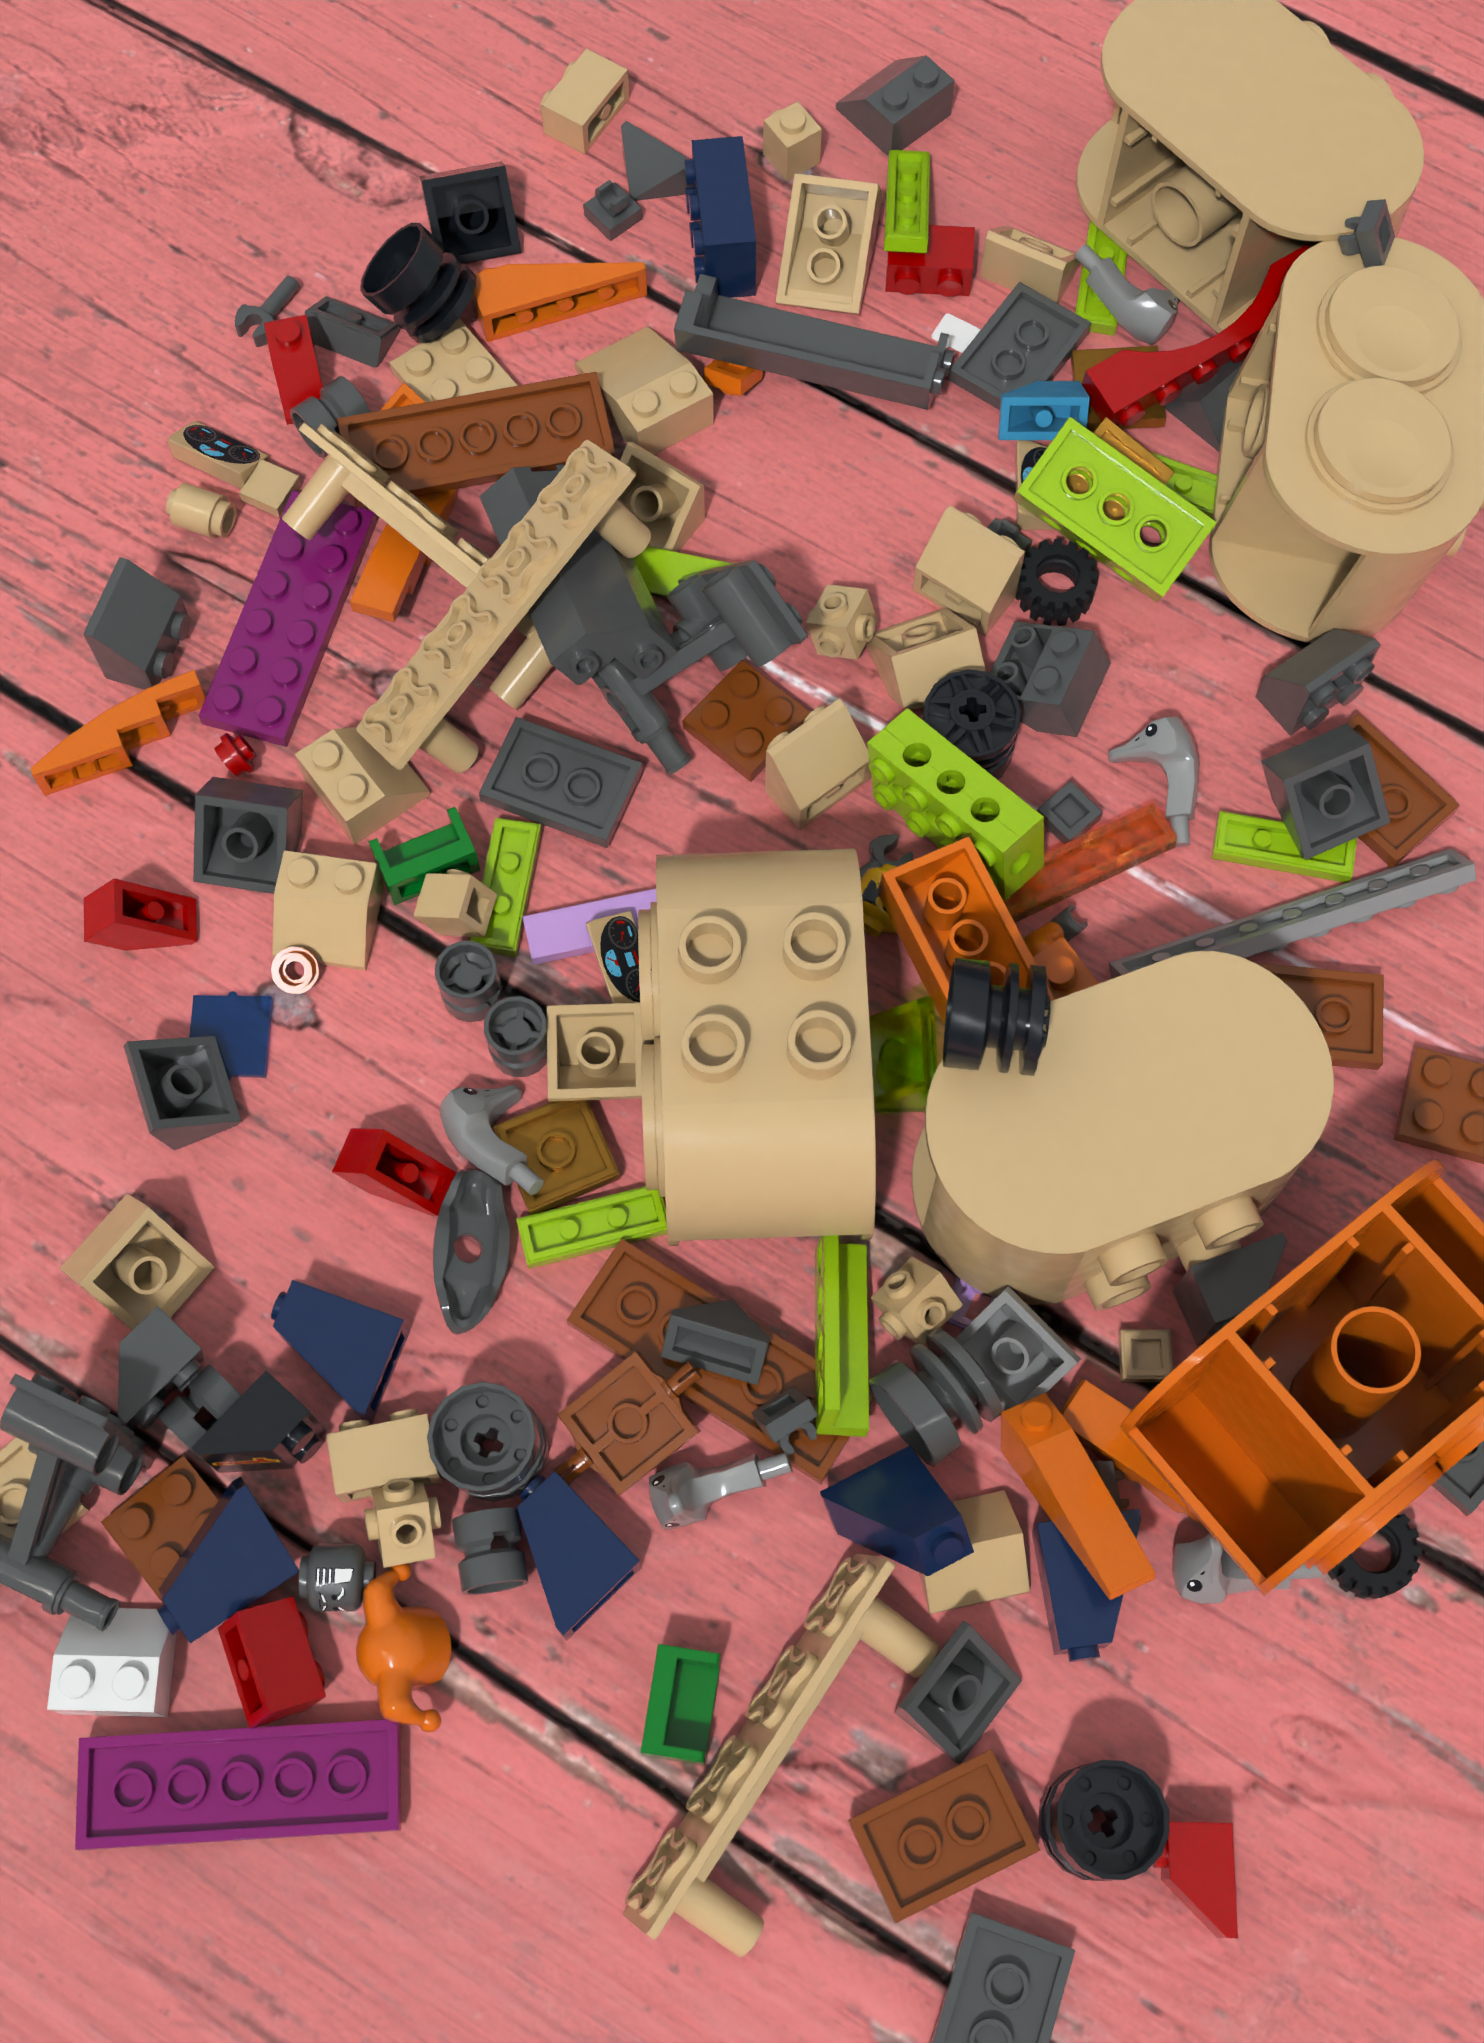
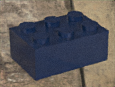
M743 136L692 140V159H684L686 186H693L685 188L687 214H690L691 221H695L689 222L691 248H694L696 256L693 257L695 283L698 282L699 275L703 274L717 279V290L720 296L729 298L756 296V236Z

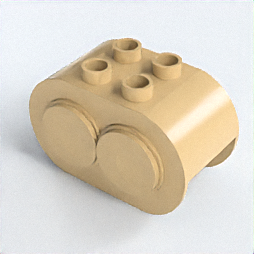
M1134 0L1114 20L1104 40L1100 66L1104 85L1115 101L1111 120L1093 135L1080 157L1076 173L1078 200L1087 217L1103 233L1162 285L1170 289L1179 300L1213 330L1220 333L1246 311L1259 293L1271 264L1306 244L1311 248L1323 241L1338 240L1340 235L1353 234L1356 230L1345 227V220L1351 217H1361L1367 201L1386 199L1394 234L1397 237L1423 169L1424 149L1420 131L1408 109L1394 97L1387 82L1375 73H1365L1330 44L1327 35L1317 24L1311 21H1301L1277 0Z
M1397 237L1394 238L1385 265L1365 268L1361 252L1355 255L1342 254L1338 240L1320 242L1302 253L1288 270L1281 285L1280 295L1232 382L1228 393L1223 417L1212 519L1217 523L1211 530L1209 542L1211 566L1225 594L1243 613L1278 634L1313 643L1333 628L1369 637L1392 623L1444 556L1453 557L1458 552L1467 526L1476 516L1479 509L1484 510V299L1467 276L1450 261L1422 245Z
M856 849L656 855L657 902H651L650 909H639L638 911L639 986L642 1030V1118L646 1190H659V1197H665L668 1245L679 1246V1241L833 1235H859L860 1239H872L876 1200L875 1112L863 902Z
M1195 951L1176 955L1050 1001L1047 1042L1038 1060L1034 1076L1021 1075L1019 1073L1018 1050H1013L1008 1073H1000L996 1063V1048L988 1047L985 1049L979 1070L943 1067V1059L936 1069L926 1102L925 1126L917 1142L912 1166L913 1201L921 1228L930 1246L955 1275L973 1288L996 1298L1009 1286L1028 1305H1048L1060 1303L1087 1292L1096 1311L1116 1307L1147 1292L1151 1288L1147 1275L1164 1266L1169 1260L1179 1257L1187 1272L1194 1265L1242 1248L1239 1240L1254 1233L1264 1225L1261 1216L1271 1206L1311 1152L1328 1121L1334 1093V1074L1331 1056L1324 1035L1304 1002L1280 978L1250 960L1217 951Z

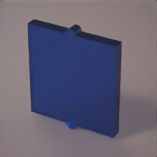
M234 991L229 992L228 996L193 995L189 1037H216L229 1080H231V1077L266 1078L273 999L271 996H238Z

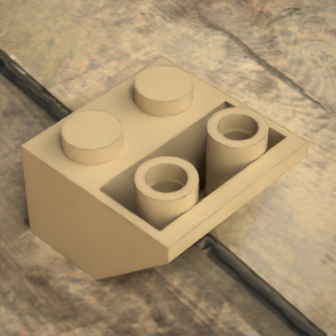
M949 505L915 567L913 591L942 609L946 607L986 636L1016 598L1025 551L1020 549L1011 538L1003 535L999 536L983 526L974 515L967 512L962 513Z
M840 698L827 707L821 705L815 708L805 718L804 724L791 733L788 731L780 733L770 742L766 750L765 792L798 830L804 828L870 780L871 772L868 767L870 764L868 749L846 705Z

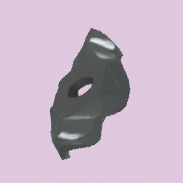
M476 1169L460 1170L453 1178L442 1202L434 1235L433 1270L436 1292L446 1326L456 1335L473 1329L492 1308L506 1273L510 1250V1224L505 1211L501 1183L486 1172ZM469 1236L478 1242L481 1252L477 1261L467 1263L456 1256L454 1244L459 1237Z

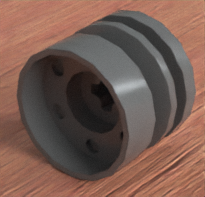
M936 1328L926 1336L925 1341L928 1348L916 1343L910 1349V1355L917 1373L913 1372L902 1362L894 1360L869 1379L871 1393L875 1395L874 1398L891 1425L906 1444L912 1447L917 1456L932 1467L940 1463L961 1445V1440L953 1423L954 1421L968 1432L977 1434L983 1428L981 1417L992 1422L1003 1411L1000 1399L980 1364L951 1335L939 1328Z
M487 1382L462 1386L445 1397L432 1415L427 1435L430 1458L441 1476L473 1498L491 1502L515 1498L521 1494L525 1487L543 1471L548 1452L545 1427L535 1411L521 1397L505 1386ZM497 1438L503 1444L500 1453L491 1451L488 1455V1452L482 1447L486 1439L494 1441Z

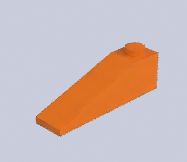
M643 262L506 264L496 268H486L479 273H475L476 288L471 301L486 342H490L647 296L646 268Z
M1043 1393L1002 1411L1001 1452L1109 1600L1154 1580L1156 1572L1074 1430L1047 1394Z

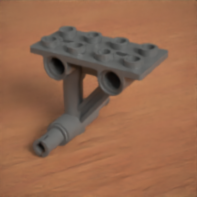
M755 560L687 574L678 580L679 585L667 595L668 600L682 618L673 626V633L670 635L678 653L646 679L638 678L616 658L592 676L606 701L625 722L634 739L641 744L647 743L665 768L667 774H673L680 770L692 757L686 752L668 727L671 723L669 721L670 717L653 695L652 691L706 655L710 657L720 672L733 667L747 655L755 667H760L776 658L790 645L799 644L808 637L801 626L803 621L798 611L791 604L784 602L775 589L776 581L771 572Z
M35 1373L31 1381L14 1374L9 1384L16 1390L3 1412L0 1428L2 1431L29 1443V1451L37 1455L13 1540L0 1534V1583L41 1603L43 1611L51 1615H60L66 1612L95 1626L98 1630L104 1631L113 1621L120 1602L80 1583L81 1578L77 1571L48 1558L83 1494L89 1496L94 1485L97 1484L117 1495H123L132 1486L142 1467L149 1470L154 1460L143 1451L146 1443L133 1436L135 1432L123 1426V1421L110 1414L111 1410L106 1406L83 1395L78 1403H76L77 1399L64 1392L63 1386L41 1374Z

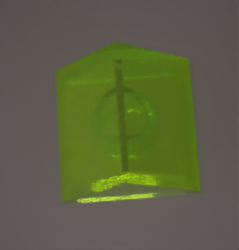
M929 996L869 1016L875 1113L926 1111L930 1085L937 1069L934 999Z

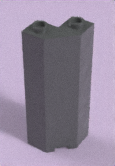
M703 274L699 275L695 292L685 291L674 327L676 350L926 410L929 409L935 395L941 394L945 376L949 377L950 368L953 365L955 351L948 349L950 334L941 332L937 346L724 297L718 295L717 279Z
M556 465V470L536 472H532L530 467L511 468L479 496L500 546L507 539L511 528L520 522L535 504L542 489L550 485L565 465ZM594 530L528 611L550 664L576 685L585 683L614 658L638 678L646 679L678 653L634 559L624 557Z

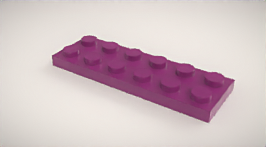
M293 490L198 715L203 725L284 747L288 746L377 523L376 514L373 511L340 503L310 541L282 520L284 514L300 494V492Z
M387 1719L253 1727L250 1729L236 1728L79 1738L75 1850L401 1831L400 1723L391 1722Z

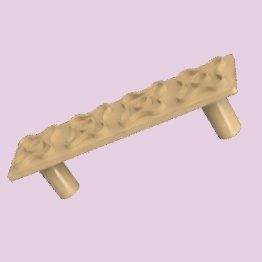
M303 422L298 430L322 448L328 455L284 514L282 520L311 541L346 495L351 493L468 588L478 575L481 566L490 557L473 543L470 544L462 537L457 542L454 538L459 532L407 489L401 488L392 480L387 485L386 482L390 475L338 433L331 431L322 423L316 430ZM529 612L525 614L515 627L526 636V639L489 687L499 698L516 710L520 708L553 666L549 662Z
M585 440L579 448L574 450L569 455L566 465L550 485L543 488L539 493L537 501L523 519L511 528L507 539L492 558L484 562L478 575L464 593L452 602L449 612L437 627L425 636L418 651L406 666L394 675L390 686L374 705L366 710L356 731L397 770L403 769L418 748H421L455 773H462L469 769L477 758L478 745L443 717L593 530L596 531L626 558L636 557L645 550L650 542V530L618 500L636 476V473L629 466L589 440Z
M857 1553L853 1558L848 1557L840 1564L829 1588L808 1613L803 1625L806 1628L803 1636L796 1646L791 1645L783 1652L776 1663L770 1679L749 1704L745 1714L748 1718L746 1724L737 1737L733 1735L723 1744L711 1770L691 1793L686 1804V1809L689 1812L678 1829L671 1828L664 1835L652 1861L630 1887L625 1898V1904L628 1906L624 1910L623 1916L653 1940L657 1939L675 1912L738 1957L745 1956L757 1942L763 1930L764 1920L708 1878L725 1849L859 1640H862L913 1678L922 1675L934 1660L938 1651V1643L877 1597V1594L896 1566L890 1559Z

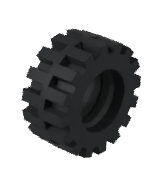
M1054 539L1053 545H1049L1048 541L1045 540L1039 542L1038 550L1032 546L1027 551L1022 564L1016 600H1021L1020 608L1023 612L1030 610L1029 618L1037 621L1041 617L1044 619L1043 624L1051 626L1052 620H1056L1058 626L1066 625L1068 618L1075 622L1080 619L1081 613L1086 614L1095 595L1098 571H1095L1096 562L1094 558L1087 560L1089 552L1084 547L1078 551L1076 550L1077 543L1069 541L1066 546L1062 545V539ZM1046 573H1060L1070 578L1075 587L1068 592H1052L1044 588L1038 581V578Z
M1405 1514L1396 1515L1378 1531L1385 1536L1392 1552L1390 1562L1384 1570L1378 1572L1364 1570L1357 1565L1352 1554H1350L1331 1569L1328 1575L1332 1580L1336 1579L1340 1583L1339 1588L1345 1592L1351 1591L1355 1593V1597L1363 1599L1366 1597L1372 1599L1382 1598L1399 1591L1412 1580L1411 1577L1418 1572L1420 1566L1417 1560L1422 1555V1546H1418L1416 1543V1538L1419 1537L1416 1528L1411 1530L1407 1524L1410 1519Z

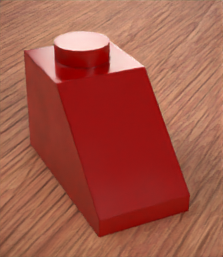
M307 315L264 323L271 362L287 425L293 424L290 409L310 396L319 399L320 389L323 388L316 349Z
M114 878L84 897V942L124 951L192 945L197 942L196 898Z
M366 1128L350 1129L332 1170L334 1174L367 1193L431 1216H438L442 1202L456 1174L452 1169L388 1131Z
M1169 1822L1167 1842L1162 1855L1156 1860L1153 1867L1161 1868V1880L1217 1938H1238L1233 1823Z

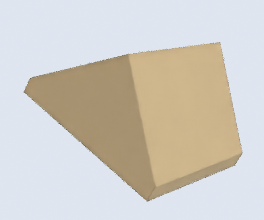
M1006 225L988 230L985 238L980 277L1010 290H1013L1021 282L1059 304L1081 263L1075 258L1076 253Z
M628 442L620 461L629 466L636 473V476L618 500L650 530L649 547L679 552L705 520L704 485L637 444Z
M640 1003L547 1006L549 1102L642 1098Z
M1005 1490L953 1501L952 1503L962 1516L974 1553L930 1576L919 1572L929 1615L1029 1593L1030 1587L1023 1532Z

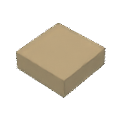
M261 459L239 494L243 502L280 518L292 490L298 491L302 483L299 475Z
M1170 1330L1119 1331L1121 1382H1161L1173 1371Z

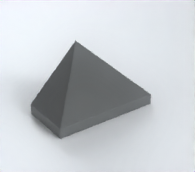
M628 121L621 125L623 158L629 194L634 201L685 195V188L693 187L686 186L684 159L689 158Z
M732 1299L673 1310L670 1315L661 1357L684 1364L689 1360L697 1368L758 1385L770 1338Z

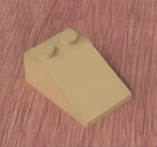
M794 174L775 302L777 305L860 315L881 208L882 193L879 184Z
M648 326L574 363L578 374L597 372L606 414L625 442H633L653 455L714 424L713 393L687 358Z

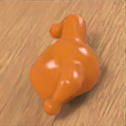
M409 1563L391 1566L389 1571L365 1585L363 1592L365 1625L357 1639L356 1660L361 1673L367 1681L377 1687L379 1709L383 1718L391 1722L418 1725L424 1732H435L441 1725L439 1712L435 1709L421 1710L412 1699V1691L433 1686L443 1678L449 1667L451 1657L450 1634L445 1621L437 1611L426 1606L401 1607L394 1596V1587L398 1582H404L411 1576V1566Z

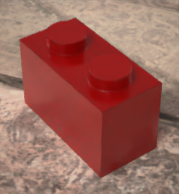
M928 225L927 253L887 251L885 292H899L906 295L914 293L938 294L946 297L969 296L973 274L975 227Z
M294 1596L237 1611L217 1628L249 1729L305 1712L326 1697L324 1673L320 1664L314 1660L307 1639V1621L304 1615L298 1611Z

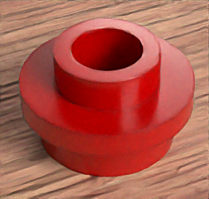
M225 733L220 737L222 742L214 749L225 766L236 777L245 771L249 774L253 772L255 766L252 760L257 755L249 743L241 735L233 738L230 734Z

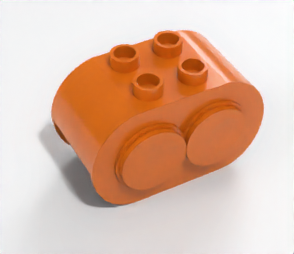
M1438 1159L1425 1164L1396 1185L1203 1343L1148 1393L1129 1413L1120 1426L1122 1431L1263 1596L1303 1564L1308 1569L1315 1565L1323 1575L1328 1573L1419 1497L1447 1470L1484 1441V1223L1440 1177L1445 1170V1166Z

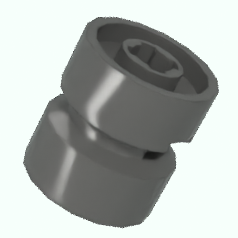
M343 376L337 377L321 388L319 399L310 396L290 409V415L297 430L303 422L316 430L322 423L339 435L337 418L370 412L361 394ZM298 430L307 445L319 457L325 458L328 453Z
M460 941L446 947L438 956L435 964V978L447 1011L455 1018L466 1022L484 1020L488 1010L503 998L502 983L492 952L480 943Z
M522 996L507 997L497 1001L488 1010L484 1020V1034L495 1066L504 1074L513 1077H528L539 1072L547 1064V1021L541 1007L533 1000Z
M210 1364L189 1384L190 1394L187 1397L177 1396L157 1416L203 1462L205 1460L191 1447L242 1396ZM204 1406L213 1417L201 1426L193 1417Z
M502 1507L479 1510L460 1515L452 1520L455 1548L457 1551L464 1553L465 1556L458 1563L462 1594L494 1593L517 1588L528 1583L524 1552L517 1550L515 1547L522 1539L517 1508Z

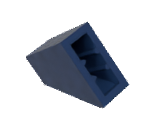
M292 1280L287 1293L282 1291L274 1303L271 1319L275 1321L273 1324L274 1329L362 1420H368L372 1424L410 1333L404 1319Z
M911 1446L820 1491L832 1525L838 1535L926 1576H930L974 1553L961 1514Z
M554 1471L547 1479L543 1475H539L525 1487L520 1494L523 1502L517 1506L555 1626L567 1641L642 1567L640 1560Z
M241 1476L230 1483L159 1588L161 1598L165 1603L157 1608L159 1615L172 1635L182 1630L189 1643L200 1638L230 1618L237 1611L244 1609L299 1573V1569Z
M1139 1509L1120 1511L1135 1538H1137L1141 1521ZM1052 1521L1037 1523L1031 1532L1054 1655L1068 1653L1069 1662L1100 1658L1099 1649L1107 1647L1113 1641L1123 1595L1109 1600Z

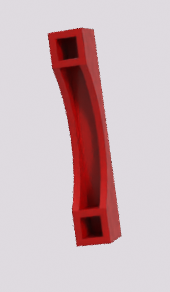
M1306 244L1271 264L1253 303L1234 323L1217 335L1195 345L1171 351L1140 352L1123 349L1086 370L1082 385L1090 397L1089 404L1101 422L1107 417L1117 426L1122 424L1123 427H1128L1137 422L1145 414V410L1156 403L1164 406L1172 402L1181 394L1182 388L1193 382H1196L1197 385L1205 383L1219 371V367L1231 360L1234 364L1243 361L1280 295L1281 285L1294 261L1310 248L1309 245Z

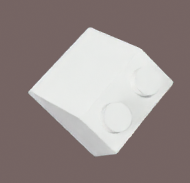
M118 1608L113 1621L104 1631H100L95 1626L70 1615L53 1656L47 1710L63 1715L168 1717L176 1634H171L157 1609Z

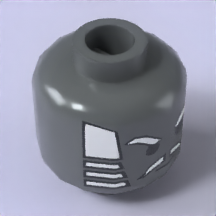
M318 1543L313 1546L309 1556L301 1557L300 1598H307L309 1606L315 1611H357L363 1604L365 1585L376 1578V1562L366 1561L365 1551L357 1543Z

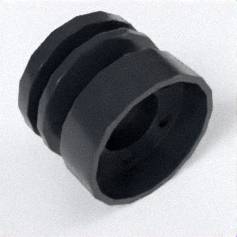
M410 223L397 230L376 251L362 276L360 291L382 313L394 314L393 319L397 326L401 329H406L409 336L417 343H427L447 331L461 316L476 288V275L468 266L461 264L453 253L444 252V246L423 225L420 223Z
M967 669L950 673L934 684L925 698L922 720L999 780L1011 763L1014 744L1019 730L1021 709L1016 694L1004 680L985 671Z
M954 957L947 999L943 1067L979 1070L985 1049L988 1047L996 1048V1063L1000 1073H1008L1013 1050H1018L1019 1073L1021 1075L1034 1076L1038 1060L1043 1048L1046 1046L1050 1020V996L1046 984V967L1030 965L1026 986L1021 988L1019 987V964L1009 963L1001 986L992 985L990 961Z
M1100 1760L1061 1773L1046 1789L1039 1807V1833L1047 1854L1063 1871L1081 1880H1126L1146 1872L1162 1855L1169 1836V1809L1161 1789L1145 1771L1125 1761ZM1103 1812L1107 1820L1101 1824L1102 1831L1091 1832L1088 1824L1094 1819L1092 1813Z

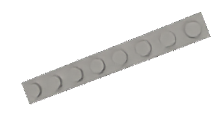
M1448 849L1109 962L1111 977L1113 979L1187 952L1217 951L1246 958L1264 951H1279L1286 948L1288 943L1306 937L1324 936L1332 928L1350 922H1365L1372 919L1374 914L1392 908H1407L1414 905L1417 900L1434 894L1452 893L1460 885L1476 880L1475 863L1455 850Z

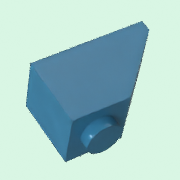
M1036 381L1003 393L1000 400L998 439L1053 440L1069 417L1087 428L1090 397L1080 381Z

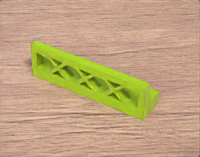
M839 1235L819 1236L815 1248V1411L818 1415L815 1417L816 1433L866 1437L869 1431L867 1247L861 1244L839 1243Z

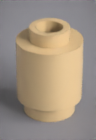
M183 483L178 489H173L170 492L166 502V513L170 515V521L173 526L209 538H216L217 536L225 538L233 528L236 518V506L234 503L228 502L227 497Z

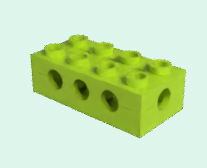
M1071 417L1065 422L1020 485L1013 498L1014 501L1068 540L1077 543L1078 547L1081 549L1084 547L1089 552V555L1156 603L1164 597L1217 523ZM1072 475L1081 476L1088 484V492L1084 494L1071 492L1067 487L1066 478ZM1108 501L1119 503L1124 510V519L1118 521L1109 519L1104 514L1103 503ZM1143 527L1155 529L1160 536V545L1157 547L1145 545L1140 538V529Z
M906 708L867 742L870 763L868 767L871 772L873 787L872 795L877 803L885 810L890 811L893 809L904 818L906 825L915 835L921 838L926 836L937 845L938 849L969 836L1004 901L1044 867V816L911 710Z

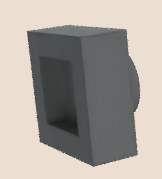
M1071 781L1037 809V812L1044 816V826L1067 848L1098 823L1103 814Z

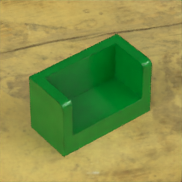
M456 807L447 809L449 825L385 851L382 850L377 838L368 841L374 860L378 865L394 905L419 896L426 873L446 874L447 870L456 869L471 875L481 871L475 848Z
M658 1644L640 1753L642 1756L705 1766L721 1654Z

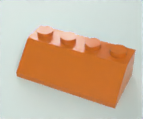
M969 836L882 873L878 896L944 1025L954 957L990 961L992 985L1001 986L1009 963L1019 964V987L1025 988L1030 965L1037 964ZM1047 985L1050 1001H1053L1055 998Z

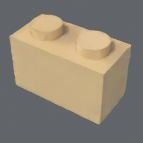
M586 48L576 62L573 61L567 66L563 78L555 88L548 90L542 98L540 112L542 113L544 134L586 154L629 100L628 69Z
M416 1409L403 1410L390 1414L388 1422L369 1425L368 1420H355L339 1425V1432L326 1434L335 1495L343 1503L370 1498L372 1497L371 1489L383 1487L387 1482L396 1479H409L413 1482L422 1480L424 1486L442 1483L443 1477L431 1460L427 1440L431 1422L429 1415H419V1410Z

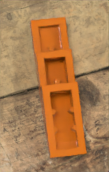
M453 489L416 497L447 522L458 495V490ZM386 524L350 600L352 611L395 623L406 594L413 593L423 566H429L432 559L389 524Z
M195 670L145 689L104 711L62 740L30 768L32 776L43 794L46 796L131 767L133 765L128 750L171 736L166 720L199 710L205 701L206 696Z
M1080 1380L1060 1411L1074 1430L1079 1441L1103 1461H1113L1115 1470L1123 1472L1124 1477L1128 1481L1139 1482L1177 1513L1187 1514L1207 1530L1120 1428L1122 1422L1132 1409L1087 1380Z

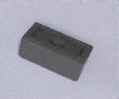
M328 296L305 310L315 345L371 367L379 366L400 332V327L395 322Z

